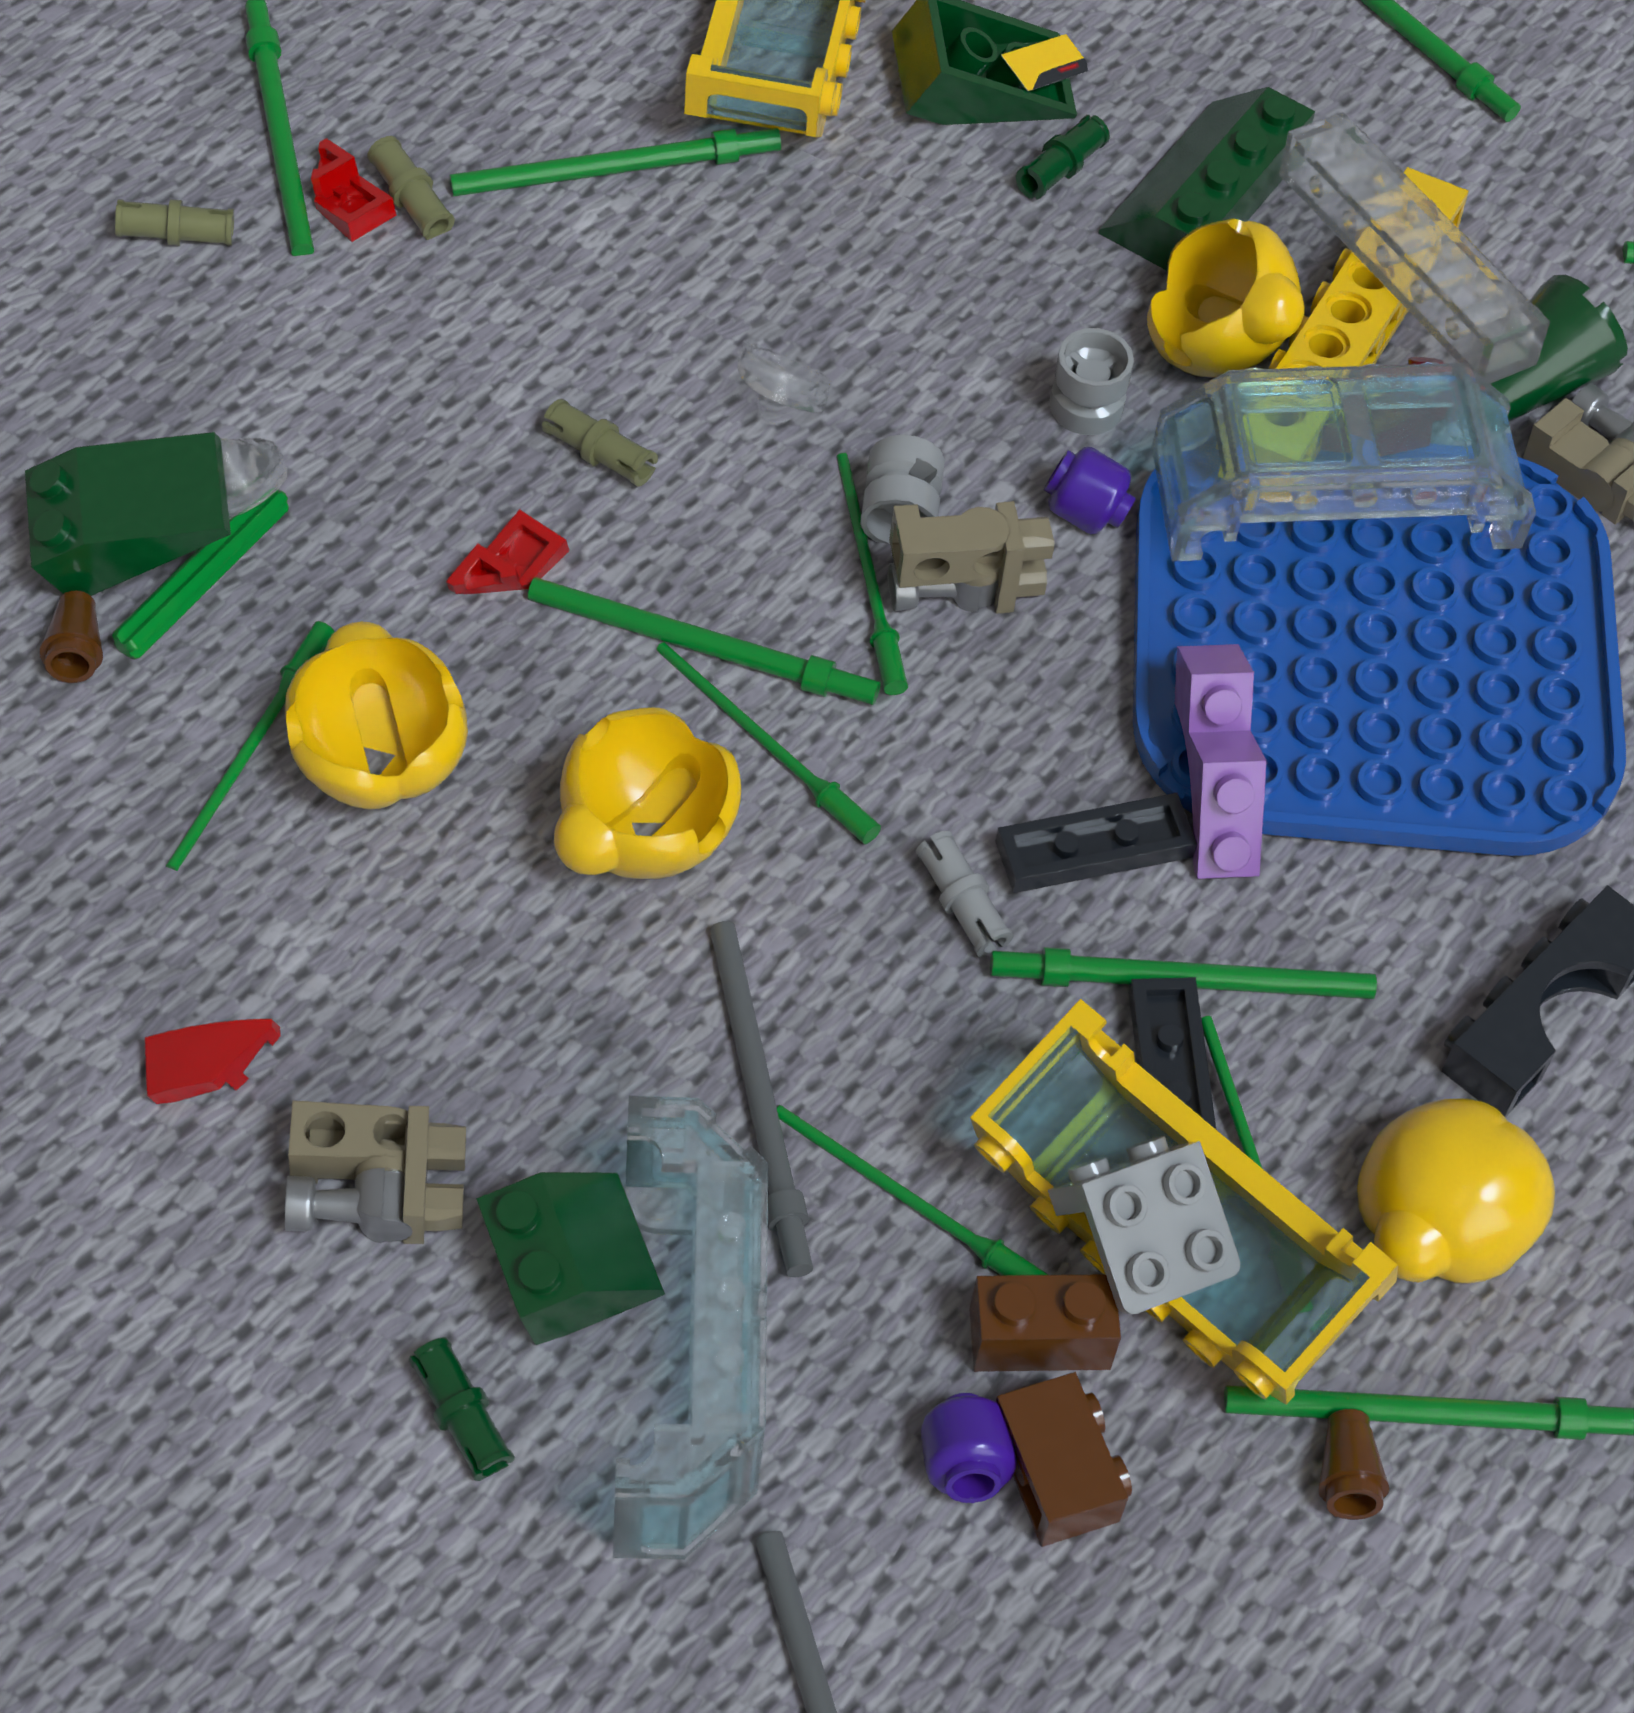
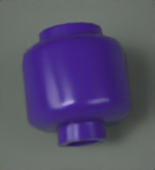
M1084 447L1078 450L1076 454L1067 450L1043 489L1050 494L1048 501L1050 511L1088 534L1099 533L1107 523L1118 528L1136 499L1127 493L1131 483L1130 471L1093 447Z
M959 1393L936 1405L925 1416L921 1427L924 1464L928 1480L937 1490L947 1494L953 1500L962 1503H976L994 1497L1012 1479L1017 1465L1016 1453L1003 1413L997 1402L972 1393Z

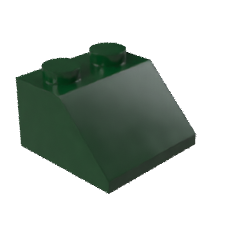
M540 1172L476 1198L518 1315L535 1345L567 1336L665 1295L618 1173Z

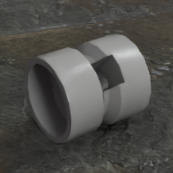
M1100 328L1078 330L1062 341L1055 368V381L1049 401L1051 414L1058 424L1074 433L1099 435L1112 430L1120 422L1134 365L1133 352L1127 342L1114 332Z
M895 435L876 442L870 449L860 525L864 533L873 541L890 544L889 537L893 506L918 504L920 518L939 516V496L942 489L945 458L941 450L932 442L918 436Z

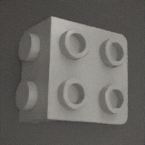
M1165 1136L1149 1139L1127 1147L1126 1151L1129 1160L1110 1167L1107 1157L1074 1166L1067 1170L1070 1182L1048 1189L1056 1216L1080 1212L1086 1213L1116 1306L1124 1314L1141 1313L1231 1278L1240 1270V1259L1200 1141L1168 1146Z

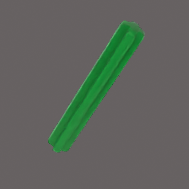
M272 484L262 485L229 518L231 535L197 549L113 631L112 637L115 641L114 646L116 649L134 660L140 658L288 511V497L286 494Z

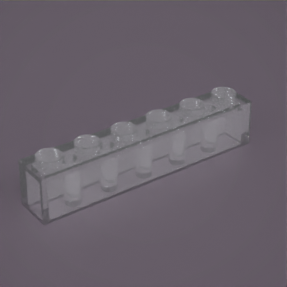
M1344 112L1288 132L1279 172L1280 177L1481 387L1537 365L1550 321Z

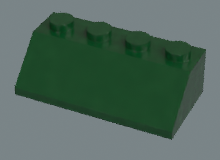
M1270 87L1213 101L1103 224L1098 234L1168 271V262L1173 248L1194 229L1231 218L1244 222L1251 218L1304 156L1315 111Z

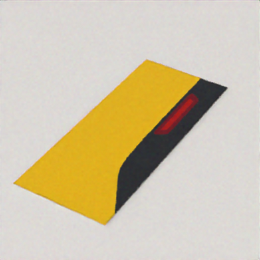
M1067 34L1001 54L1027 91L1088 71L1087 61Z

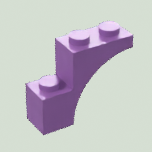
M1239 644L1177 646L1174 704L1181 721L1188 756L1192 795L1193 835L1197 843L1193 856V866L1197 879L1260 876L1266 759L1251 732L1254 671Z

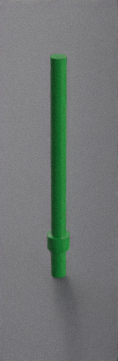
M248 0L245 4L249 31L245 39L249 58L252 62H256L292 256L309 255L314 253V246L277 60L281 56L278 32L271 27L266 1Z
M1360 0L1457 81L1456 88L1471 101L1478 98L1505 122H1510L1517 116L1521 105L1494 83L1495 77L1478 62L1469 63L1396 1Z
M778 128L736 134L735 129L711 132L710 138L449 174V180L454 197L715 160L717 165L739 162V156L780 151L781 136Z
M537 577L533 578L529 587L528 600L795 681L801 683V690L826 697L827 692H831L874 705L879 694L881 682L836 669V662L811 655L809 660Z
M1043 947L1042 953L992 950L990 958V976L1041 979V986L1068 987L1069 981L1130 985L1131 979L1196 977L1197 989L1360 999H1374L1377 990L1376 974L1075 956L1071 955L1070 949Z
M1226 1385L1224 1389L1225 1413L1328 1419L1336 1411L1356 1409L1366 1413L1370 1421L1554 1431V1438L1584 1440L1587 1433L1634 1436V1408L1587 1405L1585 1398L1556 1396L1553 1403L1295 1389V1396L1286 1405L1271 1395L1266 1399H1262L1247 1386Z

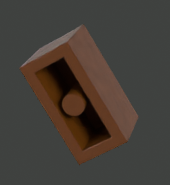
M1106 1274L977 1276L969 1308L974 1372L1111 1370L1121 1340L1119 1311Z
M1076 1372L998 1395L996 1402L1003 1413L1016 1453L1017 1465L1013 1478L1041 1547L1120 1522L1129 1498L1128 1496L1132 1494L1130 1476L1122 1458L1119 1455H1110L1102 1433L1105 1432V1420L1099 1401L1092 1392L1084 1393Z

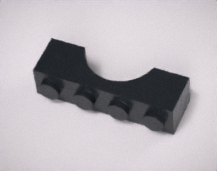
M1608 885L1590 903L1583 898L1579 899L1560 922L1558 928L1562 932L1553 941H1550L1545 936L1542 937L1524 958L1521 967L1525 970L1514 981L1507 975L1504 976L1487 995L1483 1002L1486 1010L1475 1021L1469 1015L1465 1016L1444 1042V1046L1450 1050V1053L1441 1072L1478 1101L1488 1103L1498 1109L1505 1118L1542 1080L1556 1052L1542 1026L1540 1006L1557 995L1579 991L1597 993L1617 1000L1634 983V905Z

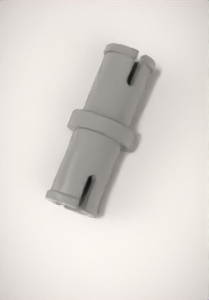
M941 831L930 836L937 849H931L927 841L924 840L917 847L916 854L923 861L942 893L939 898L942 907L946 913L955 914L973 944L977 956L983 957L990 954L992 950L997 951L986 929L994 941L998 939L1001 946L1006 947L1012 941L1013 933L1010 928L1006 927L989 899L987 893L990 888L982 874H974L956 845L950 831Z

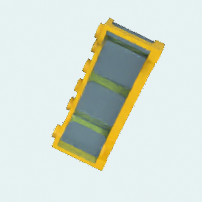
M716 0L701 55L691 54L686 71L684 114L771 129L778 128L779 130L805 134L811 137H822L827 116L837 117L840 108L843 83H837L836 78H847L852 45L845 44L846 39L856 40L858 35L861 7L854 6L855 1L865 3L866 0Z
M1080 999L972 1114L970 1119L975 1134L978 1137V1141L974 1144L975 1148L996 1169L1003 1173L1007 1170L1036 1199L1030 1205V1208L1049 1228L1060 1234L1067 1226L1086 1243L1080 1249V1252L1102 1274H1106L1086 1213L1080 1212L1056 1216L1048 1189L1070 1182L1067 1170L1074 1166L1107 1157L1110 1167L1129 1160L1126 1151L1127 1147L1149 1139L1165 1136L1168 1146L1200 1141L1240 1259V1270L1231 1278L1148 1309L1146 1312L1161 1323L1168 1315L1171 1316L1189 1332L1183 1338L1186 1346L1210 1367L1214 1368L1221 1360L1256 1395L1262 1399H1266L1271 1395L1287 1405L1295 1396V1387L1371 1300L1374 1299L1379 1302L1396 1283L1398 1264L1372 1242L1363 1250L1353 1242V1235L1346 1229L1342 1228L1340 1232H1337L1137 1064L1134 1052L1125 1044L1120 1046L1101 1030L1107 1024L1106 1019Z

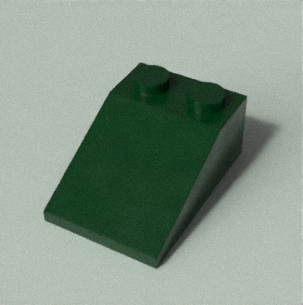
M916 0L891 31L906 114L941 125L1075 119L1077 116L1070 78L1027 91L1001 56V54L1061 36L1058 32L962 0Z
M215 432L75 447L25 470L31 568L63 594L69 591H82L90 596L95 595L231 535L221 438Z

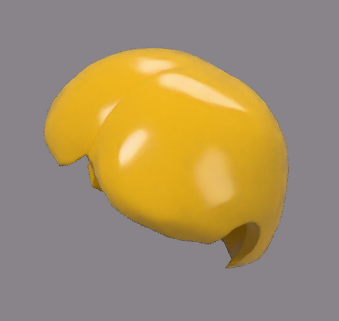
M1231 218L1198 227L1187 234L1173 248L1168 262L1166 290L1160 291L1153 296L1147 314L1149 334L1159 354L1167 362L1184 372L1201 377H1227L1244 372L1261 363L1274 353L1286 338L1297 331L1303 319L1304 302L1293 258L1282 240L1272 229L1254 221L1244 222Z
M360 621L340 627L328 640L325 651L308 659L296 671L286 693L285 716L288 741L294 761L306 778L322 792L339 802L353 807L381 809L401 799L416 798L430 792L452 773L459 763L466 746L468 735L466 709L460 692L444 662L419 642L407 638L393 637L379 624ZM364 747L393 754L395 757L380 775L370 774Z
M637 708L613 712L607 715L587 734H579L567 753L560 781L562 814L554 831L556 853L566 867L578 874L598 875L610 872L625 878L661 879L693 868L710 857L728 835L738 814L741 800V779L733 754L719 744L696 738L684 720L663 708ZM632 823H665L652 836L636 835Z
M1464 1098L1441 1099L1428 1102L1410 1109L1391 1121L1375 1138L1361 1167L1357 1184L1358 1208L1363 1221L1375 1235L1374 1245L1398 1264L1397 1278L1417 1283L1436 1276L1454 1283L1484 1282L1504 1274L1542 1235L1552 1217L1555 1202L1553 1176L1546 1157L1534 1139L1526 1131L1509 1122L1495 1107L1482 1101Z

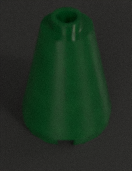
M1566 274L1554 275L1536 291L1466 381L1468 394L1465 400L1470 411L1483 422L1492 420L1497 425H1503L1579 390L1589 383L1605 378L1615 373L1623 365V363H1620V360L1627 356L1628 353L1623 329L1605 302H1602L1595 308L1583 296L1590 289L1586 284Z

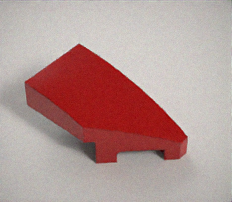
M327 138L319 142L320 161L318 169H313L311 181L315 193L314 202L316 209L353 242L397 216L393 197L359 175L353 155Z
M519 509L487 548L477 543L446 580L449 590L455 594H479L529 589L534 577L542 578L570 550L566 539Z
M272 1019L234 1020L190 1026L145 1037L147 1096L156 1104L178 1102L221 1089L225 1083L237 1091L249 1079L243 1072L263 1045L269 1043L273 1046L281 1036L280 1026Z

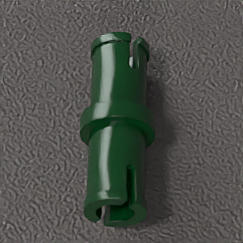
M1086 115L1066 134L1053 136L1044 144L1042 153L1017 171L1015 178L1019 190L1030 199L1035 197L1038 200L1063 177L1070 179L1082 170L1084 160L1109 142L1110 133L1105 122L1096 115L1092 117Z
M446 1337L437 1338L414 1351L415 1355L409 1357L408 1362L415 1369L436 1407L433 1413L435 1422L440 1430H449L471 1470L473 1479L481 1481L508 1467V1463L513 1462L515 1456L506 1446L486 1410L489 1405V1399L483 1388L473 1387L452 1350V1344Z

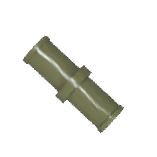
M386 136L377 140L370 147L367 158L388 184V194L393 197L394 204L399 208L404 207L426 240L450 231L454 225L455 218L433 191V181L427 171L415 166L396 137Z
M123 199L117 200L115 234L118 237L135 236L167 239L168 245L180 246L181 240L220 243L232 246L234 209L183 206L182 200L170 199L169 205L130 202Z
M564 399L554 401L546 411L544 417L555 422V424L544 421L542 422V430L548 435H553L579 450L581 458L593 466L601 463L630 480L636 486L644 485L653 475L656 468L645 462L648 461L656 464L658 462V455L654 451L647 450L621 435L618 426L607 419L597 421L571 406Z

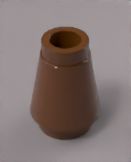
M69 591L61 595L40 647V658L45 664L46 671L53 678L62 682L78 683L89 679L103 660L97 613L95 610L96 603L85 592Z
M1356 1409L1339 1410L1332 1413L1327 1420L1328 1430L1318 1492L1320 1497L1326 1502L1327 1509L1332 1515L1348 1520L1369 1518L1382 1510L1384 1505L1383 1499L1389 1493L1388 1480L1370 1427L1369 1416L1363 1411Z

